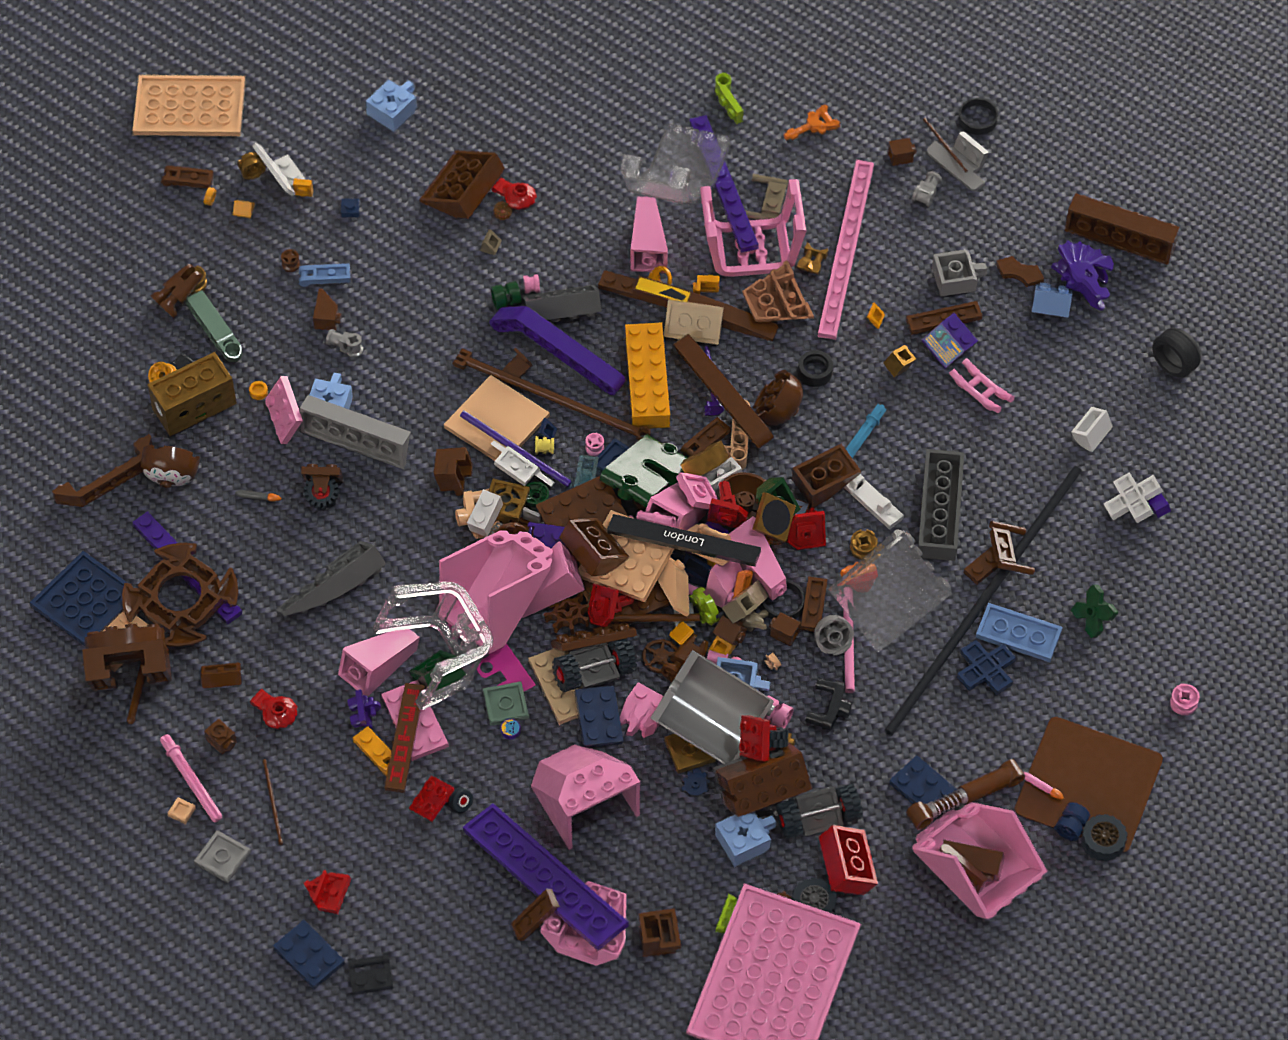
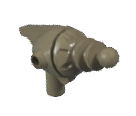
M762 610L759 613L752 611L740 619L743 622L742 626L750 632L755 628L767 629L763 619L768 616L767 610Z

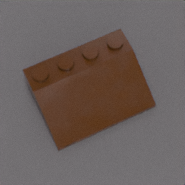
M456 150L419 201L455 218L469 219L505 170V167L494 152Z

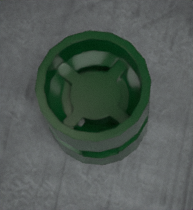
M517 281L508 282L505 286L500 284L490 287L496 310L507 307V304L511 306L522 304Z

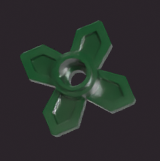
M1098 584L1091 585L1086 591L1087 603L1076 602L1071 608V612L1076 618H1086L1085 631L1090 638H1097L1103 632L1102 621H1112L1119 613L1113 604L1103 601L1104 591Z

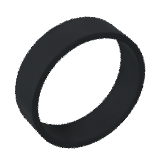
M969 99L960 107L959 124L963 130L970 134H988L997 125L998 109L987 99ZM981 106L989 109L994 114L995 120L988 126L975 127L966 123L961 114L969 107Z
M786 580L787 588L794 590L802 600V604L797 611L787 614L796 619L803 612L805 596L802 589L796 583ZM765 601L762 602V609L767 610L768 617L770 619L777 618L779 614L768 609Z

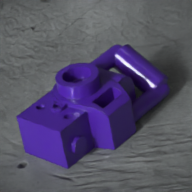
M1161 493L1147 501L1157 518L1171 512L1169 503Z

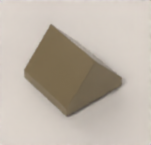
M489 229L480 251L495 255L502 240Z

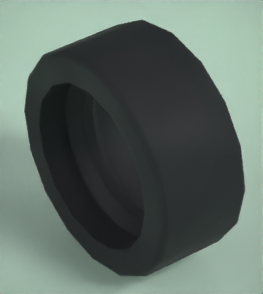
M811 350L800 357L798 361V376L804 384L820 387L831 380L833 361L828 354L819 350ZM811 362H818L826 367V371L820 375H813L805 371L804 367Z

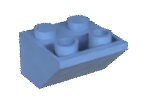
M1048 283L1036 285L1032 312L1069 318L1073 290H1069L1065 286L1054 288Z

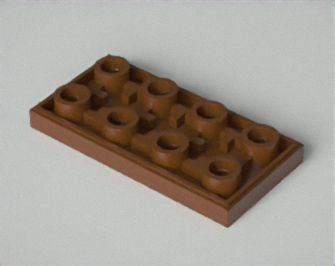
M619 622L612 624V629L599 626L593 628L594 631L592 632L580 630L576 631L573 636H568V634L557 635L556 639L551 641V646L563 652L637 636L635 628L629 627V624Z

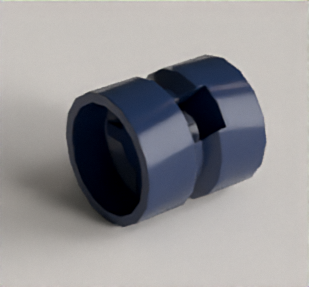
M1069 802L1055 825V831L1067 840H1078L1085 823L1090 818L1089 811L1080 804Z

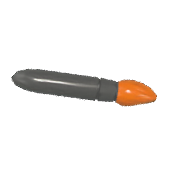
M247 490L235 492L237 496L242 498L268 500L270 502L281 500L280 496L273 493L267 494Z

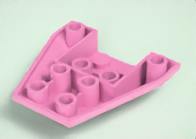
M590 881L585 883L626 919V893ZM555 912L545 920L540 931L557 953L595 966L618 959L625 945V930H623L598 951Z

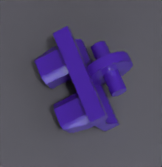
M361 689L356 690V696L347 700L349 709L352 712L358 710L357 714L350 716V723L354 728L362 726L366 728L368 726L372 729L371 717L376 716V712L381 709V704L378 701H374V697L363 695Z

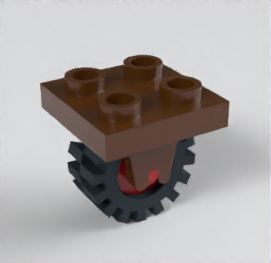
M307 464L306 467L302 466L301 474L306 482L304 495L307 502L314 506L315 509L321 508V510H325L327 507L328 509L331 508L332 504L335 505L336 500L339 498L338 494H340L337 483H343V473L340 467L334 464H327L326 467H318L317 464Z

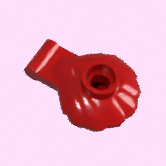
M500 178L491 188L494 193L504 196L506 204L516 210L527 209L532 206L537 197L535 189L529 184H512L504 178Z
M260 689L249 701L251 705L262 711L265 724L274 729L286 728L294 723L297 716V705L291 698L284 696L272 697L263 689Z

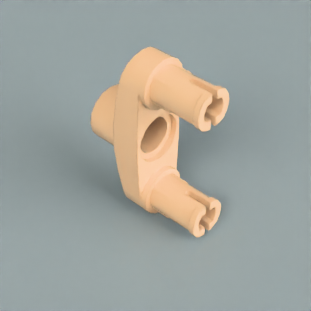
M483 490L463 492L464 508L455 510L456 521L459 527L467 525L475 503H477ZM499 521L494 522L492 528H494V525H496V523H500V522H499ZM472 532L476 539L484 538V536Z

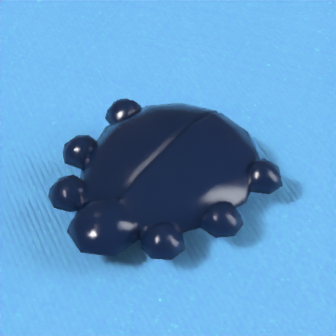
M698 768L694 769L693 773L687 772L688 777L683 778V782H685L681 788L683 791L694 796L709 791L707 784L710 783V780L705 779L707 773L701 774V770Z

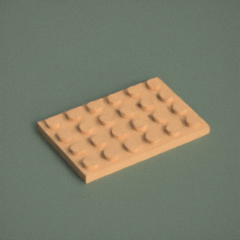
M139 75L133 135L241 136L245 76Z

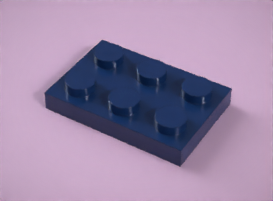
M614 686L575 689L574 694L583 747L623 744Z
M917 755L889 780V784L912 804L917 802L928 804L957 790ZM937 814V817L933 818V822H934L940 815Z
M305 920L300 922L273 945V949L314 990L345 964V960Z

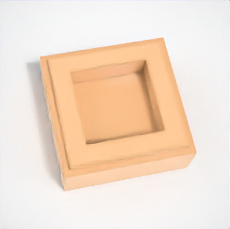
M177 798L168 812V817L186 824L196 807L194 804Z

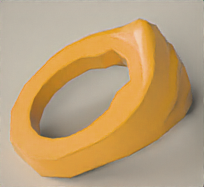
M657 266L650 272L648 278L662 282L660 280V273L664 271L668 277L667 284H672V276L668 268Z

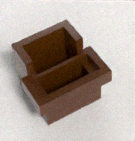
M466 447L436 449L434 476L440 490L455 491L456 496L463 495L465 477H472L473 463Z
M675 908L639 913V933L643 957L676 953L677 949H681Z

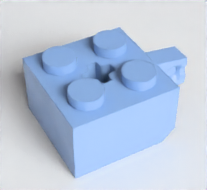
M388 79L366 100L367 115L394 132L417 108L416 96L412 94L414 84L408 80L400 87Z
M335 372L331 381L315 379L310 392V396L346 409L350 408L353 395L352 387L341 384V374Z
M718 657L717 665L758 691L770 690V681L761 680V676L757 675V663Z
M754 811L740 817L733 815L716 823L715 835L735 867L765 853L770 848L771 839L768 834L770 830L776 827V821L773 816L764 819L758 818Z

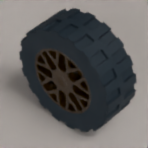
M1107 814L1090 818L1085 823L1081 836L1084 851L1091 858H1095L1098 861L1114 860L1125 849L1127 841L1126 827L1120 820Z

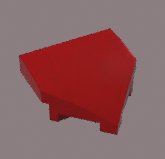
M324 870L322 875L312 881L307 880L303 884L318 910L338 914L351 878L346 874L327 873Z

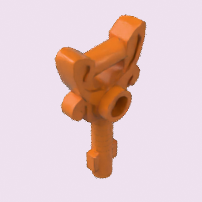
M823 105L816 112L810 111L808 113L807 124L796 129L791 128L787 130L784 138L786 141L789 139L794 140L798 138V135L809 130L823 135L826 133V130L830 131L840 128V122L836 119L832 120L827 113L828 106ZM822 117L826 123L820 121L819 118Z

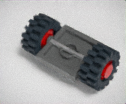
M627 638L609 642L608 645L606 643L596 644L554 658L552 669H554L553 675L556 677L554 679L558 682L557 686L563 692L580 687L582 689L591 688L618 680L621 675L636 671L637 658L634 656L636 654L635 651L633 652V646H630L631 642Z
M852 783L837 787L836 791L834 786L794 796L795 801L789 800L778 803L776 806L778 820L780 821L779 824L784 837L789 839L802 834L808 836L826 831L832 825L844 826L843 820L847 823L862 819L861 801L855 785Z

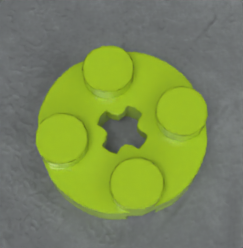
M699 587L693 591L689 599L700 613V621L713 625L720 620V618H716V615L719 614L717 606L711 595L708 594L706 596L703 593L705 589Z

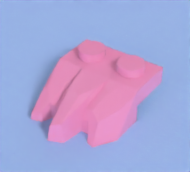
M639 682L628 695L619 718L621 725L625 723L629 725L626 733L627 736H633L640 730L642 737L645 738L654 734L660 725L652 720L651 716L662 700L663 695Z

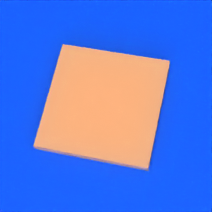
M490 375L444 423V428L495 461L502 453L491 445L496 440L461 418L460 414L463 410L519 447L541 426L543 418L547 419L550 416V412Z

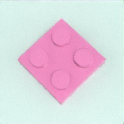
M681 472L676 476L681 490L684 491L687 501L692 507L709 509L711 499H718L707 477Z

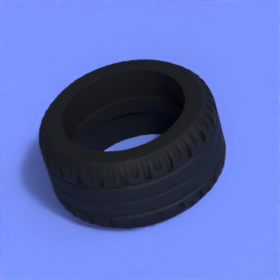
M1178 328L1166 329L1152 344L1155 360L1171 376L1184 378L1201 363V351L1198 344L1184 330Z

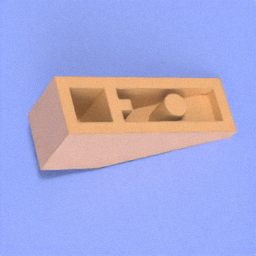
M669 558L657 581L674 610L687 617L689 615L688 575L684 570L685 565L680 560L675 561Z

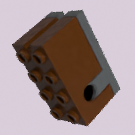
M789 742L787 747H777L776 750H769V761H759L743 756L713 768L717 783L723 787V789L719 790L723 804L737 817L812 790L803 754Z

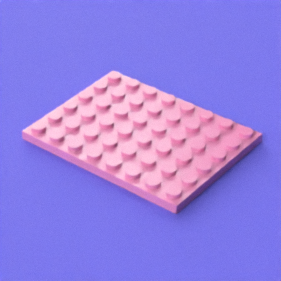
M744 884L688 1026L687 1035L701 1040H818L861 923Z

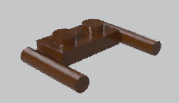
M990 521L989 527L992 530L989 533L998 568L1033 575L1035 572L1033 567L1016 564L1010 532L1025 535L1026 528Z

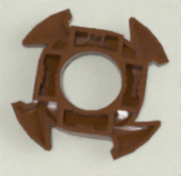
M194 543L169 544L155 549V554L163 558V560L156 564L137 585L138 588H133L132 584L124 583L122 602L127 620L132 622L139 611L142 610L151 622L159 624V627L163 628L170 635V637L165 638L166 646H190L207 640L205 635L193 630L202 626L224 603L229 604L230 607L237 605L239 594L238 581L233 568L230 567L220 582L218 575L210 567L192 556L196 554L197 544ZM176 576L191 577L201 586V595L197 603L189 609L182 611L167 609L159 601V591L162 585L167 580Z

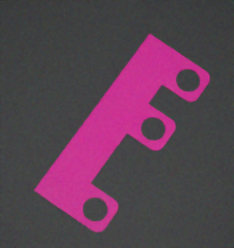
M448 623L447 628L454 638L464 636L462 633H455L453 626ZM507 643L500 649L490 653L486 658L475 663L476 670L483 678L501 671L507 680L499 685L522 682L524 692L536 686ZM484 662L491 663L493 666L492 671L489 673L482 672L480 669L481 664Z

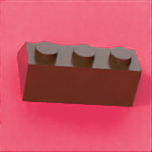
M598 518L569 520L559 537L591 577L606 575L629 558V555L614 537L608 534L607 529Z

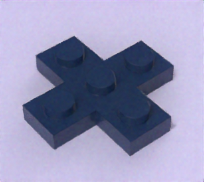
M975 640L961 649L960 654L970 666L957 673V678L968 691L984 681L996 695L1012 686L1013 681L1003 669L1014 663L1016 657L1005 644L988 653Z

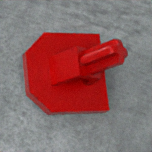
M722 481L718 484L721 498L720 500L711 499L707 521L737 528L747 521L748 512L740 505H736L735 495L731 493L729 482Z
M812 507L806 513L795 514L792 518L787 542L797 550L826 546L824 511H816Z
M593 584L588 607V616L591 624L607 627L614 619V614L622 611V607L634 603L635 599L626 595L618 596L619 590Z

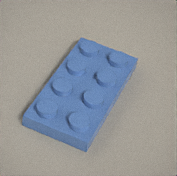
M988 603L977 630L976 638L998 646L1005 644L1008 649L1050 662L1063 627Z

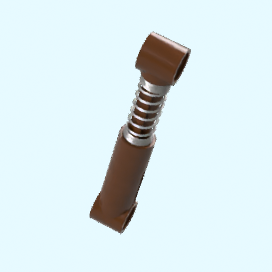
M1010 759L1004 762L998 769L959 786L958 790L949 793L948 796L944 795L943 798L940 797L939 800L936 799L928 804L917 802L907 809L906 815L917 830H922L933 822V818L937 817V814L941 815V812L945 813L946 810L950 811V808L959 807V804L973 803L1007 786L1014 787L1020 784L1026 775L1016 761Z

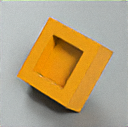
M294 178L293 189L296 193L295 195L312 197V180Z

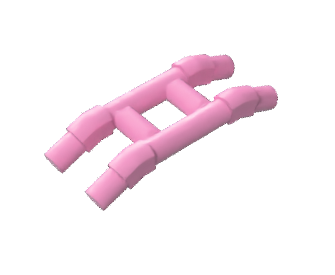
M968 358L961 363L966 367L970 375L974 377L971 381L967 383L955 369L949 372L960 388H963L990 411L996 413L1001 411V406L988 399L994 393L1002 400L1009 402L1014 400L1013 395L989 380ZM980 382L988 388L982 394L974 388Z

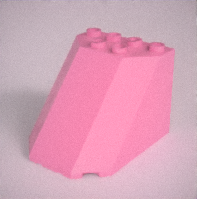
M498 531L439 560L440 617L489 654L500 649L509 640L551 569L553 550L532 537L528 532L509 534L508 531Z
M575 744L539 761L531 788L568 850L572 849L571 817L619 793H622L635 816H640V781L630 765L602 751Z
M969 803L960 810L955 811L953 809L943 814L917 835V843L912 848L914 853L977 917L985 919L994 917L999 909L1009 905L1013 898L1023 894L1027 887L1041 880L1042 875L1047 872L1014 811L977 803ZM943 840L1004 852L1005 858L1000 880H994V882L987 881L982 891L977 894L957 856L939 852Z

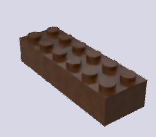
M1075 193L1069 206L1065 225L1066 232L1167 265L1175 250L1180 228L1172 223L1163 222L1156 218Z

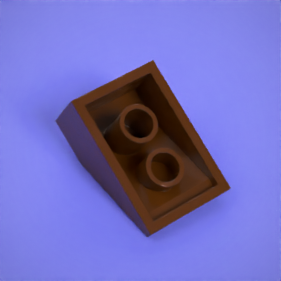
M841 443L793 467L792 481L807 502L810 503V506L815 507L830 499L860 475L861 470Z

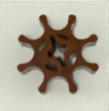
M579 592L577 597L573 599L566 598L549 606V608L554 610L544 613L546 622L551 620L557 621L553 624L554 633H558L561 627L566 626L569 627L570 634L574 635V626L576 624L582 623L586 627L589 626L588 617L583 616V614L588 613L589 603L586 605L580 604L584 601L582 592Z

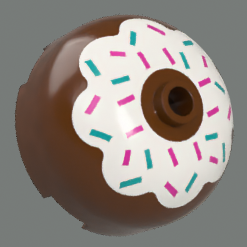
M148 445L143 448L141 468L147 478L160 484L161 487L182 486L195 478L200 457H193V452L177 447L164 445V447L154 449L153 445Z

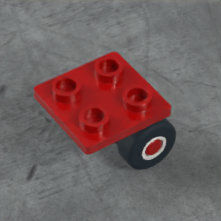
M430 776L417 797L414 798L409 809L432 822L444 804L448 802L451 808L457 812L467 811L473 803V795L471 791L454 782L445 783L434 776Z

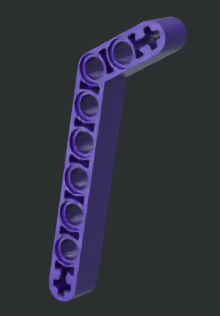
M502 307L489 321L491 327L498 332L521 331L609 395L614 396L626 382L625 377L619 371L529 307Z

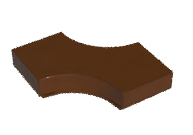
M1014 256L996 261V266L1004 279H1017L1026 287L1044 282V277L1038 265L1022 264Z

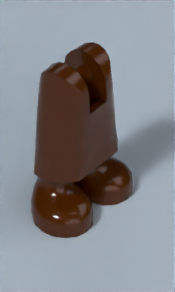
M188 264L162 284L164 288L161 291L154 292L150 296L167 313L175 318L177 316L175 309L177 301L183 304L201 281L203 275L199 271H195V267L191 264Z
M693 633L675 651L670 659L673 663H665L662 666L661 672L664 677L672 682L692 650L705 657L709 645L707 640L704 639L697 646L694 644L697 635Z

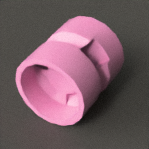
M768 696L774 700L772 705L775 708L771 715H766L764 719L770 720L771 724L776 725L777 728H786L794 709L784 703L780 705L777 699Z

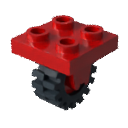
M741 715L740 756L759 761H769V750L788 746V729L777 728L776 725L770 724V720L750 715Z

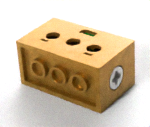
M215 352L147 384L152 409L169 436L237 404L233 379Z

